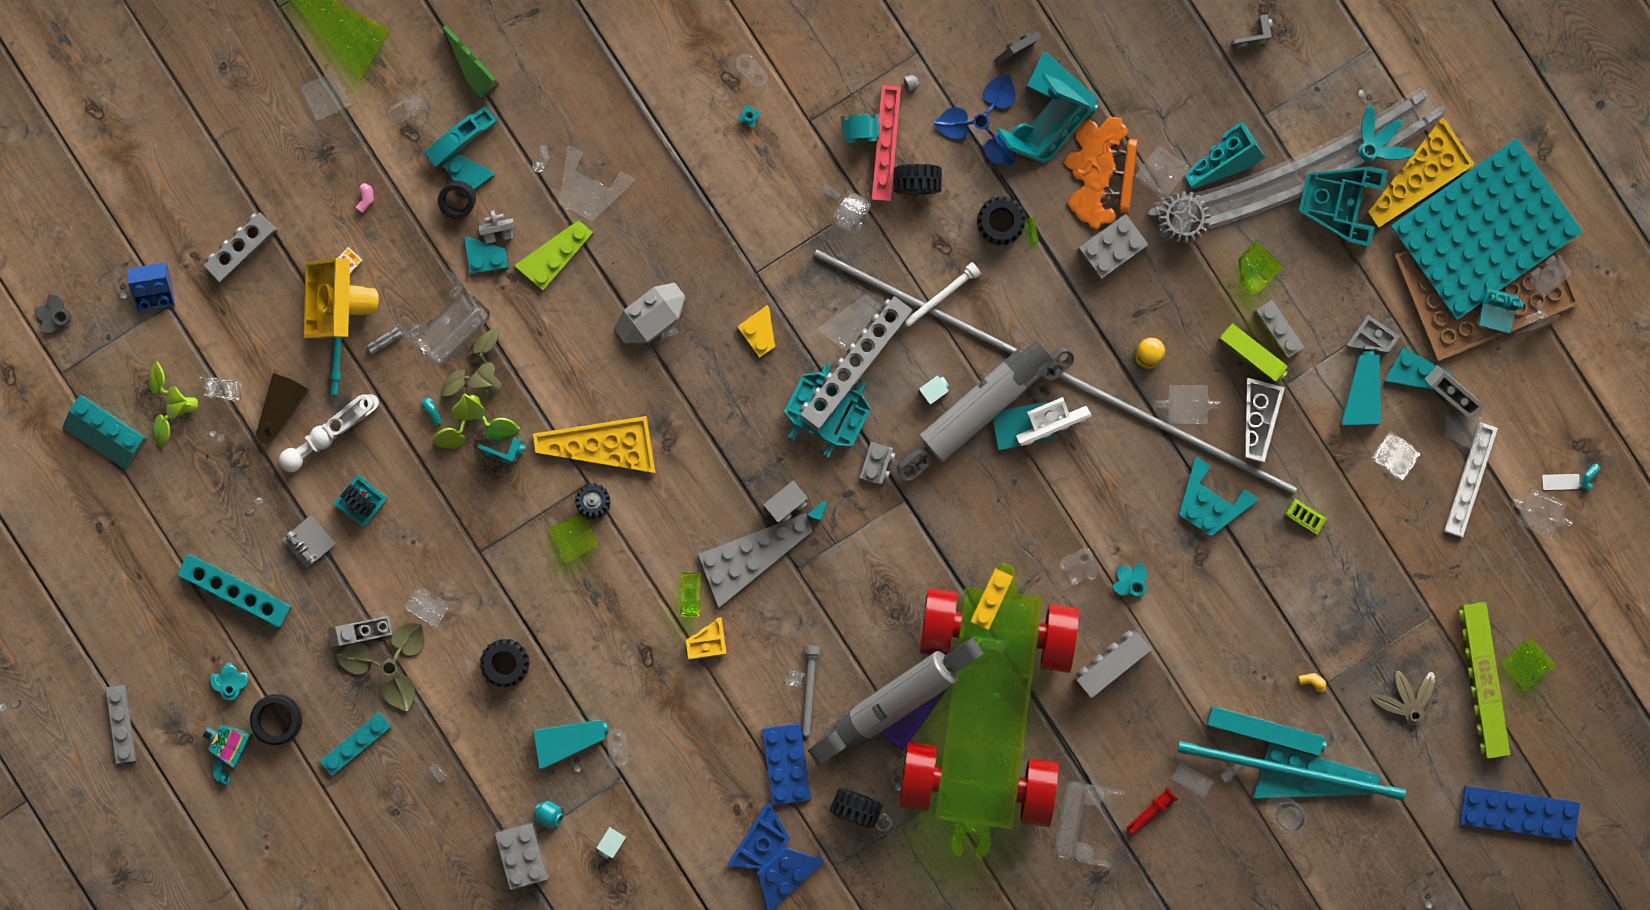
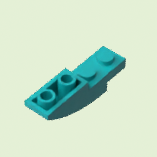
M485 106L475 114H470L434 142L424 154L432 165L437 168L464 149L466 144L495 125L497 119Z

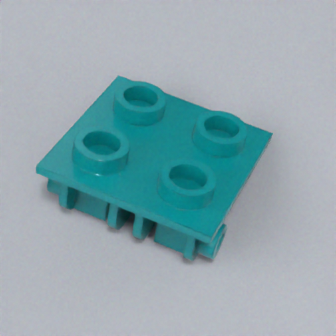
M1486 288L1478 325L1511 333L1515 310L1522 309L1523 302L1518 299L1519 296Z

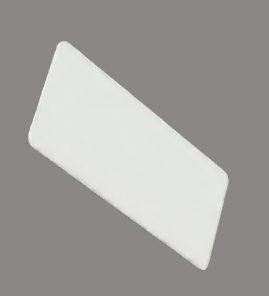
M1579 474L1542 476L1543 490L1580 488Z

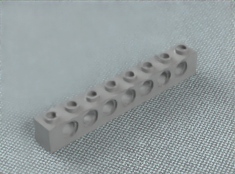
M895 296L892 300L887 299L881 307L884 309L881 314L878 315L876 313L870 321L872 325L869 329L864 328L859 334L860 340L858 343L851 344L846 351L849 353L846 358L843 359L841 357L835 365L837 368L833 374L829 372L823 380L824 386L821 389L817 387L811 395L813 397L810 403L806 402L799 410L801 412L799 418L817 432L912 313V309ZM892 315L894 322H887L884 316ZM875 329L881 330L882 333H883V336H882V337H876V336H874L873 330H875ZM868 344L871 347V351L864 352L861 345ZM857 359L860 365L853 367L849 361ZM841 373L846 374L848 380L842 382L838 379V375ZM832 388L836 391V395L833 397L828 396L826 390ZM816 403H821L824 405L825 409L823 411H817L814 405Z

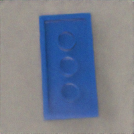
M801 723L763 728L772 804L811 800Z

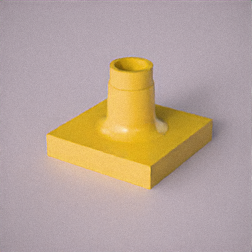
M332 258L306 262L303 338L348 337L349 315H374L378 308L377 290L375 288L350 285V259Z

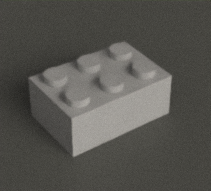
M1125 214L1080 246L1078 250L1101 280L1148 246V243L1127 214Z
M534 822L495 833L510 890L549 878Z

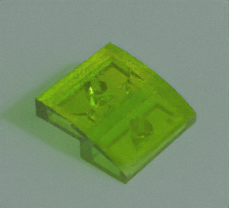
M580 513L548 529L565 563L600 545L586 517H582Z

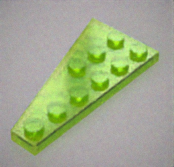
M290 0L362 80L390 30L338 0Z

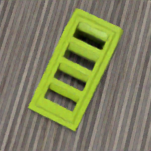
M1293 499L1284 514L1318 535L1327 520L1326 517L1297 499ZM1297 506L1301 507L1297 515L1294 516L1293 513ZM1306 510L1307 513L1305 514L1304 518L1300 520L1299 517L1301 516L1302 512ZM1313 514L1309 524L1305 523L1309 515ZM1318 517L1320 520L1316 527H1311L1316 518Z

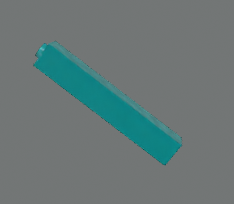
M1211 706L1207 725L1318 756L1325 750L1326 741H1324L1325 737L1216 706Z

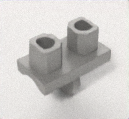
M495 210L491 211V217L485 218V223L488 224L479 225V233L483 235L486 244L496 241L494 232L501 231L505 240L513 238V218L504 220V215H496Z

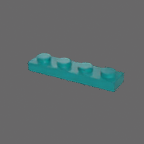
M378 712L320 760V763L333 776L392 726Z

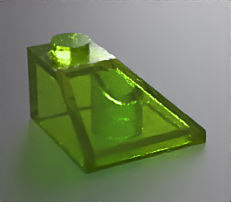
M1257 240L1238 259L1241 284L1254 296L1283 267Z

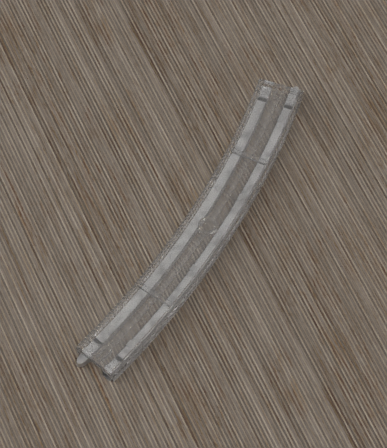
M1423 86L1375 116L1373 138L1385 126L1400 119L1402 120L1400 129L1389 142L1382 146L1399 147L1444 118L1442 113L1445 107L1437 108ZM1360 124L1350 131L1276 166L1230 183L1193 193L1192 199L1199 195L1200 199L1197 202L1201 203L1205 200L1206 203L1202 208L1209 207V210L1204 213L1205 215H1211V218L1205 219L1210 225H1203L1206 230L1259 214L1302 197L1307 173L1360 168L1379 158L1376 157L1369 162L1360 158L1358 149L1363 144ZM1365 150V153L1369 155V151ZM1166 200L1155 203V208L1149 210L1148 214L1151 216L1156 215L1157 217L1164 216L1159 210H1166L1162 204L1163 202L1170 204V202ZM1179 202L1173 205L1171 211H1182L1186 202ZM1191 204V214L1200 219L1197 208ZM1187 209L1183 215H1179L1183 219V223H1185L1186 220H1190L1187 217ZM1169 216L1172 227L1178 231V221ZM1158 220L1159 226L1160 224L1165 223L1164 220ZM1187 224L1183 233L1194 231L1199 224ZM1166 226L1159 230L1162 241L1170 240L1169 236L1172 234L1170 231L1167 234L1163 233L1167 229Z

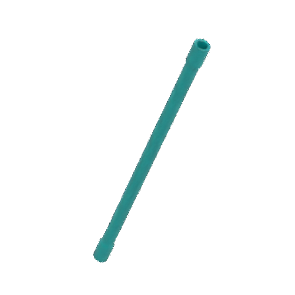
M1179 741L1177 747L1178 753L1192 756L1197 755L1379 794L1404 801L1406 789L1373 784L1205 748L1187 742Z

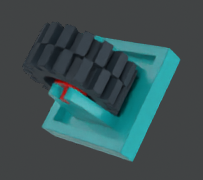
M357 474L333 504L364 528L388 498Z

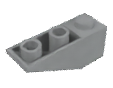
M389 616L327 628L331 647L392 635Z

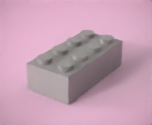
M1127 631L1120 637L1122 641L1118 644L1112 643L1105 649L1107 653L1103 656L1097 655L1090 661L1092 665L1088 668L1084 666L1075 673L1077 677L1074 679L1090 698L1152 650L1137 631Z

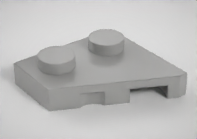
M1367 315L1347 343V346L1388 353L1400 336L1370 315Z

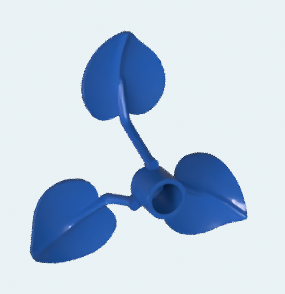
M1004 75L995 78L985 87L983 93L984 100L992 103V105L984 114H978L974 117V120L968 121V114L964 109L951 107L934 122V125L942 134L953 139H961L967 136L969 132L968 125L974 124L978 129H985L993 138L985 144L984 151L987 158L994 163L1011 166L1015 160L1016 152L1009 150L1000 135L995 136L989 129L990 118L988 117V114L995 105L1000 109L1010 107L1015 101L1016 91L1011 76Z

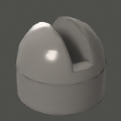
M909 75L903 78L908 92L915 90L919 86L916 76Z

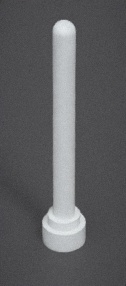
M973 262L967 265L964 274L904 321L905 326H911L968 279H976L980 276L981 272Z

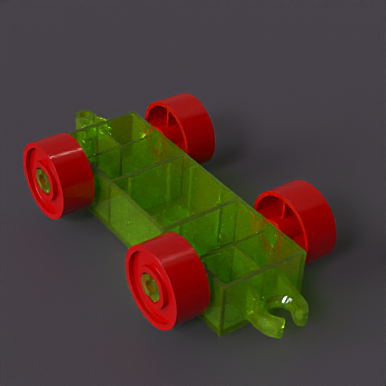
M1008 563L999 564L996 568L1013 576L989 630L970 621L984 589L964 586L961 612H955L957 602L956 591L928 588L919 653L931 655L939 651L946 655L950 652L952 637L957 638L956 647L973 637L984 653L957 672L958 680L951 686L941 765L935 766L937 746L907 742L899 808L928 811L931 793L937 792L934 817L940 820L955 821V828L950 836V846L956 856H960L963 852L961 844L963 835L973 832L979 837V844L976 847L975 855L978 859H982L988 853L991 845L990 826L1013 829L1016 803H1021L1020 824L1050 827L1053 817L1058 781V762L1029 758L1025 778L1019 776L1036 649H1042L1041 670L1070 673L1076 646L1079 609L1049 604L1045 624L1040 623L1043 597L1019 594L1014 578L1015 569Z

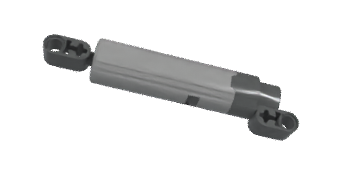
M1036 340L1023 352L1017 349L920 434V438L926 446L916 447L897 464L899 475L906 481L913 480L931 464V456L933 454L941 462L946 461L1041 376H1044L1047 380H1054L1073 364V353L1062 346L1048 354ZM1067 353V358L1064 361H1060V356ZM911 467L909 473H903L904 468Z
M973 637L946 655L939 651L934 652L839 716L836 724L825 730L824 738L810 747L808 752L819 766L836 754L841 755L850 748H859L955 684L958 680L957 672L980 657L984 652Z

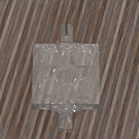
M1169 385L1167 401H1155V404H1163L1155 405V408H1167L1169 424H1208L1209 410L1221 409V405H1214L1221 404V401H1210L1208 385Z
M1530 488L1527 497L1523 501L1514 497L1511 498L1514 502L1510 501V505L1520 508V514L1516 522L1518 525L1553 538L1556 529L1560 525L1569 529L1572 526L1567 523L1573 525V521L1563 518V512L1567 505L1565 501Z

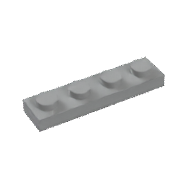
M126 685L106 687L116 764L136 761Z

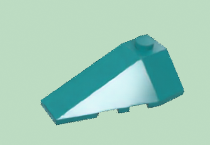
M1243 121L1228 130L1222 136L1224 139L1217 146L1213 145L1210 148L1211 152L1205 159H1200L1185 174L1192 189L1249 169L1266 158Z

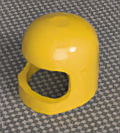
M1156 338L1144 339L1136 349V362L1139 366L1146 369L1156 368L1165 356V348L1163 343Z

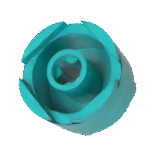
M879 113L875 114V118H871V114L850 115L848 120H845L844 116H840L842 139H846V143L858 142L857 138H865V142L877 141V137H880Z

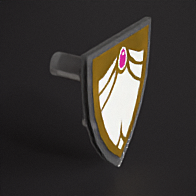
M1537 301L1534 303L1537 312L1526 316L1525 320L1527 324L1540 319L1541 321L1516 332V334L1529 332L1557 322L1560 315L1556 314L1548 318L1542 301Z

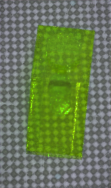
M682 573L681 616H700L701 573Z

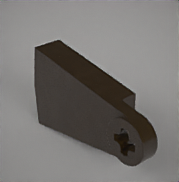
M273 373L256 430L257 438L264 443L272 442L280 430L284 428L310 389L293 379ZM269 428L271 436L263 438L264 434L261 431Z

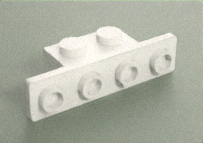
M1062 397L1028 411L1027 413L1033 428L1016 435V438L1021 446L1030 445L1037 439L1049 437L1056 431L1065 430L1070 425L1086 421L1087 418L1091 417V413L1087 406L1069 413Z

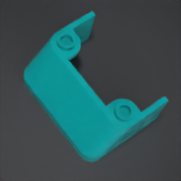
M1043 73L1041 77L1049 86L1048 94L1053 99L1031 125L1026 123L1019 124L1012 132L1000 128L996 130L1009 150L1042 163L1050 161L1091 112L1089 104L1067 84Z

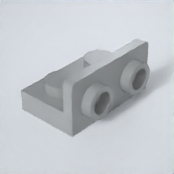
M871 442L860 479L882 485V482H887L890 471H887L888 463H893L895 453L892 452L893 448Z

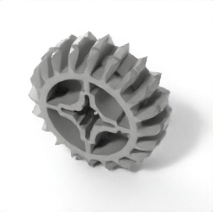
M1185 191L1181 193V198L1178 193H1175V200L1169 196L1167 199L1170 204L1167 202L1162 204L1166 210H1159L1164 216L1158 217V220L1165 221V223L1160 224V228L1167 227L1163 233L1167 234L1170 231L1172 234L1169 236V239L1172 240L1174 236H1177V243L1183 238V242L1186 244L1188 237L1191 242H1194V235L1200 239L1202 236L1199 231L1207 232L1203 225H1210L1205 219L1211 218V215H1205L1204 213L1209 210V207L1202 208L1206 203L1205 200L1198 203L1199 195L1192 199L1193 192H1190L1188 197H1186ZM1179 202H1186L1182 211H1171L1173 205ZM1191 204L1197 208L1200 219L1191 214ZM1187 209V217L1190 220H1186L1185 223H1183V219L1179 215H1183ZM1169 216L1178 221V231L1172 227ZM1187 224H1199L1194 231L1183 233Z

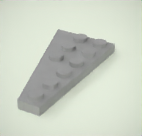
M806 513L791 518L785 523H778L698 554L718 608L812 532Z

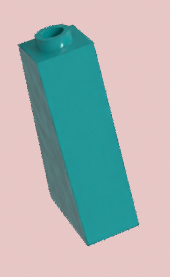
M1043 51L1026 88L1052 100L1053 98L1048 94L1049 86L1041 77L1043 73L1063 81L1081 96L1091 107L1090 113L1094 115L1098 104L1095 103L1097 98L1048 53Z
M1374 351L1363 352V355L1357 356L1340 425L1381 424L1379 355H1374Z
M603 719L534 730L539 769L545 768L604 740L606 734H609L608 724L604 723Z

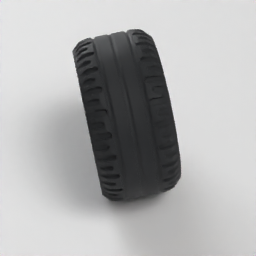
M273 694L260 699L251 711V729L254 735L263 743L269 745L285 744L294 739L301 729V710L298 704L286 695ZM273 703L284 705L292 716L290 729L281 736L268 734L261 725L263 709Z

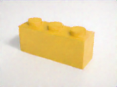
M994 568L971 617V622L989 630L1013 576Z

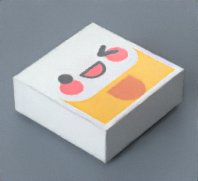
M349 247L338 257L350 259V274L363 261Z

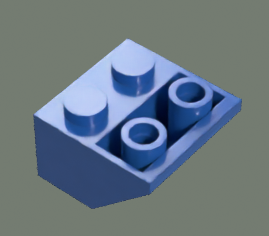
M166 262L128 269V285L137 312L175 306L171 276Z

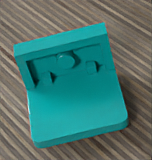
M514 437L507 455L478 444L477 448L481 449L480 453L493 457L495 454L499 456L498 460L511 464V462H517L519 456H523L526 446L524 445L525 441Z

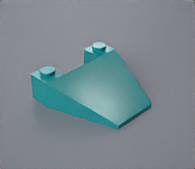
M1360 167L1307 173L1299 211L1349 242L1370 247L1376 227L1357 223L1365 186L1384 190L1389 171L1375 167Z

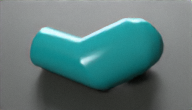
M431 398L422 400L421 408L430 417L433 425H439L442 419L434 406L433 400Z

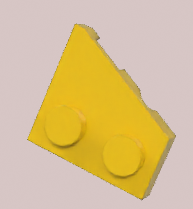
M768 305L737 326L759 358L775 347Z
M721 617L686 640L689 660L727 655Z

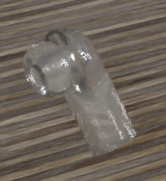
M547 145L537 147L540 157L532 164V169L535 172L541 173L545 171L550 163Z

